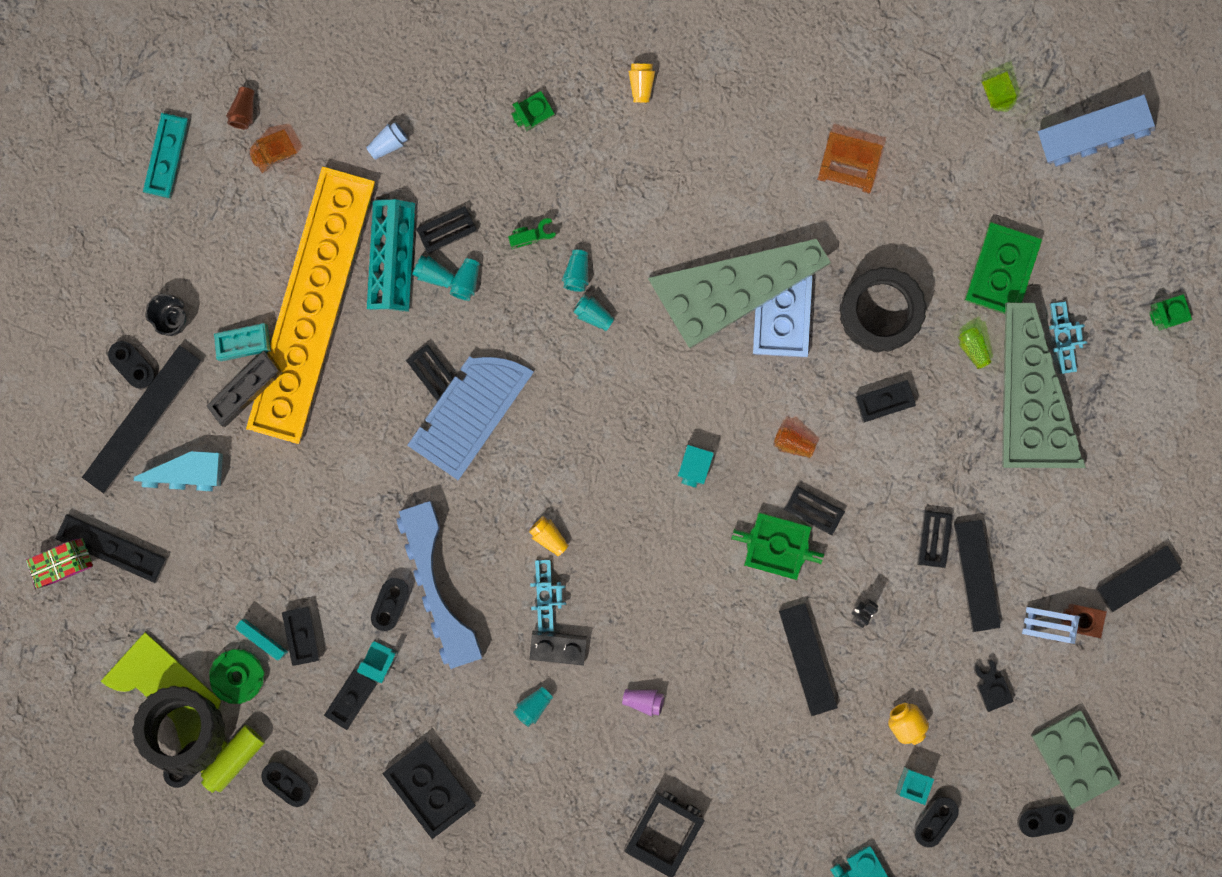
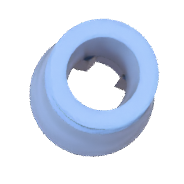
M394 122L391 125L387 124L366 148L371 156L377 160L379 157L403 147L408 137L403 129Z

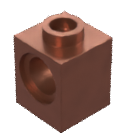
M1069 604L1068 609H1064L1063 614L1078 616L1081 613H1085L1088 616V624L1083 628L1078 626V634L1096 638L1102 637L1107 611ZM1061 619L1062 625L1071 626L1072 621Z

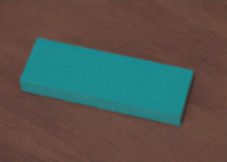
M161 113L143 193L171 199L189 124L188 118Z

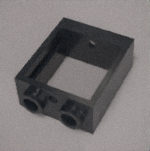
M663 790L662 793L655 791L626 843L624 852L664 875L674 877L705 820L704 817L700 816L702 812L700 809L689 803L684 807L676 802L678 797ZM659 803L694 822L672 862L637 843Z

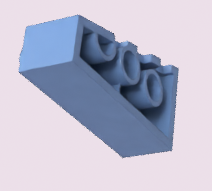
M1141 95L1040 130L1038 134L1047 162L1049 164L1054 163L1055 167L1071 162V157L1080 154L1082 158L1098 153L1097 149L1108 146V149L1124 144V140L1133 137L1137 140L1149 136L1152 131H1155V125L1145 95Z

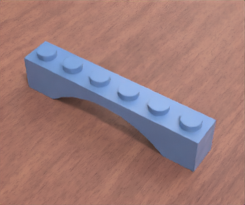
M432 501L399 511L400 517L396 518L397 525L401 534L406 533L409 543L405 544V549L409 560H415L417 570L413 572L417 585H423L426 593L422 600L426 612L431 611L435 621L431 623L435 638L440 637L443 648L439 649L443 664L449 663L450 669L482 659L483 655L475 631L463 624L450 611L443 601L436 584L433 571V553L440 524Z

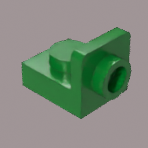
M542 91L520 103L515 102L512 104L514 112L511 113V116L518 128L523 126L526 132L555 116Z
M1184 294L1150 305L1152 309L1149 311L1151 322L1154 326L1158 327L1159 331L1192 320Z

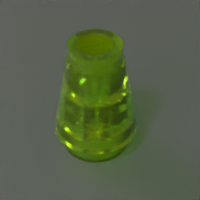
M972 327L957 336L960 341L958 345L977 369H981L992 362L983 332H979L977 327Z

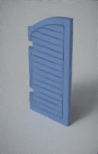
M469 356L460 369L467 374L463 381L456 376L425 419L426 422L432 424L428 431L419 427L407 446L459 480L534 373L532 370L507 359L495 357L472 358Z

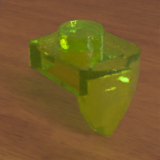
M1006 69L980 80L989 105L993 110L1008 112L1015 106L1017 95Z

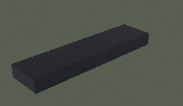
M69 514L65 515L55 538L63 543L83 538L90 555L153 583H157L168 559Z
M982 519L954 524L972 632L1001 628Z
M802 603L779 610L778 612L810 715L815 716L837 709L806 604Z

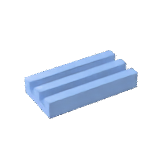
M1030 607L1026 608L1028 618L1024 620L1026 629H1023L1022 634L1075 644L1079 616ZM1038 614L1070 620L1072 623L1071 626L1035 620V617ZM1034 625L1068 631L1070 634L1069 637L1034 631L1033 628Z

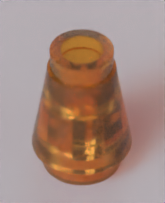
M781 426L775 436L773 446L777 447L779 452L811 458L815 451L816 443L790 426L787 428Z

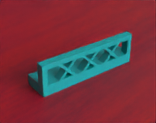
M397 199L373 201L367 293L368 310L409 312L415 203ZM382 207H388L387 217L383 221ZM385 235L386 242L384 247L381 248L380 239ZM383 262L384 272L380 276L378 273L379 265ZM381 289L383 292L382 303L377 304V293Z

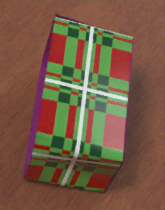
M83 538L68 541L26 559L34 589L54 584L93 567Z

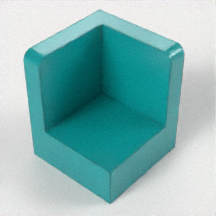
M374 641L357 672L382 684L398 652Z
M904 767L895 793L901 797L926 805L934 778Z

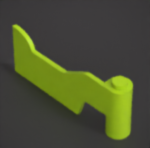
M146 632L101 680L107 687L120 692H128L137 688L146 697L161 688L184 686L193 691L195 690L216 705L217 709L222 701ZM189 706L179 707L167 714L175 724L182 749L188 743L198 740L201 732V718L194 708ZM244 725L229 743L223 742L222 750L215 758L216 760L209 764L206 769L200 771L203 778L201 784L211 793L215 791L221 793L266 743L265 740L251 727Z

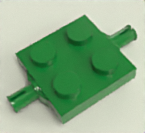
M762 513L757 514L755 525L750 533L734 528L733 533L743 537L735 535L731 537V540L747 543L744 566L794 580L798 579L800 568L805 560L821 565L823 560L812 556L824 557V553L809 550L808 539L812 527Z

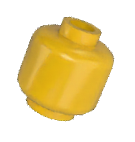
M901 703L891 710L888 725L900 743H912L915 745L925 739L929 722L917 705Z

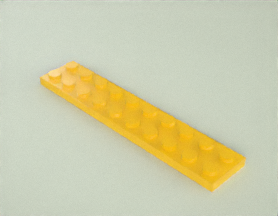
M322 166L270 344L271 351L268 352L283 373L254 400L246 427L247 430L296 444L301 443L376 184L375 181Z

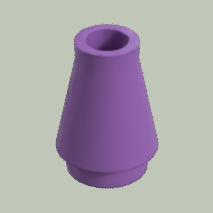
M625 689L622 705L629 706L651 717L653 715L660 716L664 703V694L658 693V690Z

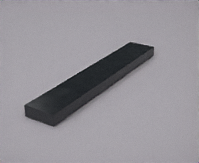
M179 345L81 478L103 494H106L203 361Z

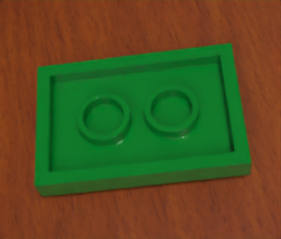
M990 222L964 301L1005 314V303H1022L1042 239Z

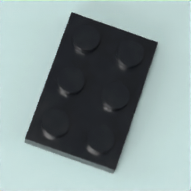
M427 739L382 773L431 839H434L476 806V803Z

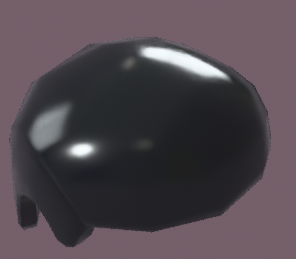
M161 293L152 297L147 304L145 318L153 325L155 332L166 336H176L182 333L190 322L189 307L180 297Z

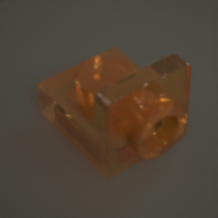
M285 129L256 140L250 148L251 160L255 166L259 167L261 173L266 172L272 165L290 159L297 154Z

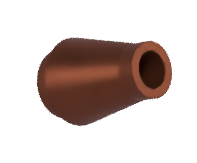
M239 87L238 93L226 114L228 125L246 130L249 128V124L253 123L254 90L247 87Z

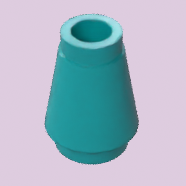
M572 250V255L562 278L564 282L563 288L575 292L585 291V287L589 285L588 252Z
M421 255L412 272V275L418 277L417 280L447 289L454 277V273L450 272L429 255L428 257Z
M469 258L464 259L449 285L451 288L450 295L464 301H470L471 296H474L476 291L479 262Z
M585 294L573 309L577 319L604 331L609 329L615 319L593 296L588 297Z
M541 686L539 690H536L516 704L517 708L513 713L525 726L529 727L532 723L536 724L553 699V696Z

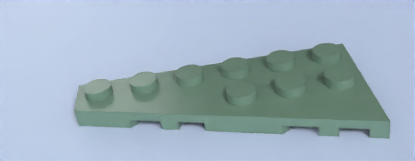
M813 239L648 278L686 344L691 349L830 265L831 262L818 240Z
M1005 303L1002 467L1086 468L1071 425L1070 415L1061 386L1053 367L1052 357L1048 351L1035 303Z

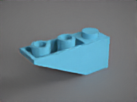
M191 451L135 476L134 481L142 482V487L158 488V483H169V489L186 490V484L197 485V491H213V486H221L223 454Z

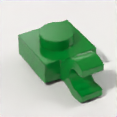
M550 218L543 219L535 230H529L528 226L513 230V235L508 236L511 249L538 243L541 240L554 239L556 237L555 232L546 234L543 231L544 226L551 224L552 220Z

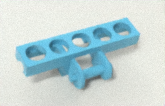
M1066 301L1050 304L1053 325L1049 326V330L1054 329L1056 348L1053 349V353L1057 352L1060 373L1077 372L1074 349L1076 345H1079V348H1083V344H1087V341H1083L1081 328L1085 327V324L1080 325L1079 322H1075L1076 326H1072L1069 323ZM1056 306L1062 307L1063 315H1056ZM1062 319L1065 323L1058 324L1057 320ZM1076 329L1077 342L1074 343L1071 342L1070 330ZM1060 333H1065L1068 336L1066 343L1059 342L1058 335ZM1069 350L1070 354L1064 357L1062 351ZM1064 360L1071 361L1072 367L1070 370H1065Z
M537 560L535 561L536 583H530V587H537V606H531V610L538 611V631H554L553 605H558V609L562 608V605H567L562 600V588H566V585H561V582H557V586H552L551 561ZM541 563L547 564V573L545 574L539 572V565ZM547 577L548 582L540 583V578ZM552 589H556L557 602H552ZM541 591L549 592V600L542 601L539 598ZM541 610H549V614L543 615ZM543 618L549 619V628L542 627Z

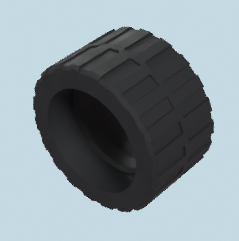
M893 267L870 269L864 274L859 275L844 292L842 303L840 304V321L843 324L846 335L852 339V342L861 346V348L878 353L893 351L910 342L921 330L922 323L926 317L925 310L927 309L924 300L925 295L918 286L917 281L912 279L908 273ZM880 284L890 285L899 290L908 305V316L903 327L896 333L886 336L875 335L866 330L860 323L857 315V305L860 296L868 288Z
M184 686L161 688L157 692L150 694L138 707L139 710L133 719V741L139 750V754L155 767L169 774L173 773L179 776L192 775L206 769L209 764L216 760L215 758L221 752L226 736L225 722H223L222 714L214 703L195 690L193 691ZM184 706L192 707L199 713L201 718V732L198 740L183 754L169 756L163 753L158 744V730L162 720L174 709Z

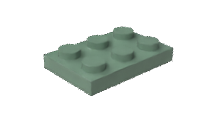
M1077 710L1031 735L1071 809L1120 784L1081 710Z

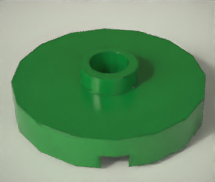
M232 649L222 653L213 661L209 670L212 691L220 700L229 704H242L252 700L260 693L264 684L265 672L261 661L253 653L243 649ZM235 671H239L242 674L240 681L234 680L233 673Z

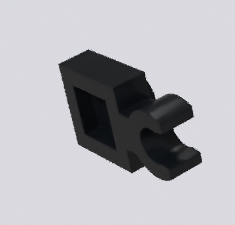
M866 599L865 602L860 600L851 612L854 615L851 621L861 628L867 626L872 616L877 613L878 605L870 599Z
M992 660L987 661L989 671L985 674L980 671L978 665L974 666V673L984 682L977 685V689L987 712L1014 702L1004 677L995 678L996 666Z

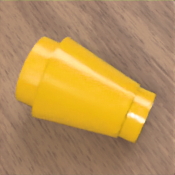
M631 64V71L628 72L633 102L650 103L655 76L653 64Z
M544 516L535 522L528 531L532 535L531 539L554 553L557 557L569 546L552 520H547Z

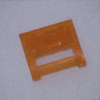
M830 132L817 180L823 182L830 180L862 189V192L870 194L883 145ZM834 162L867 171L866 177L861 178L829 169L830 163Z

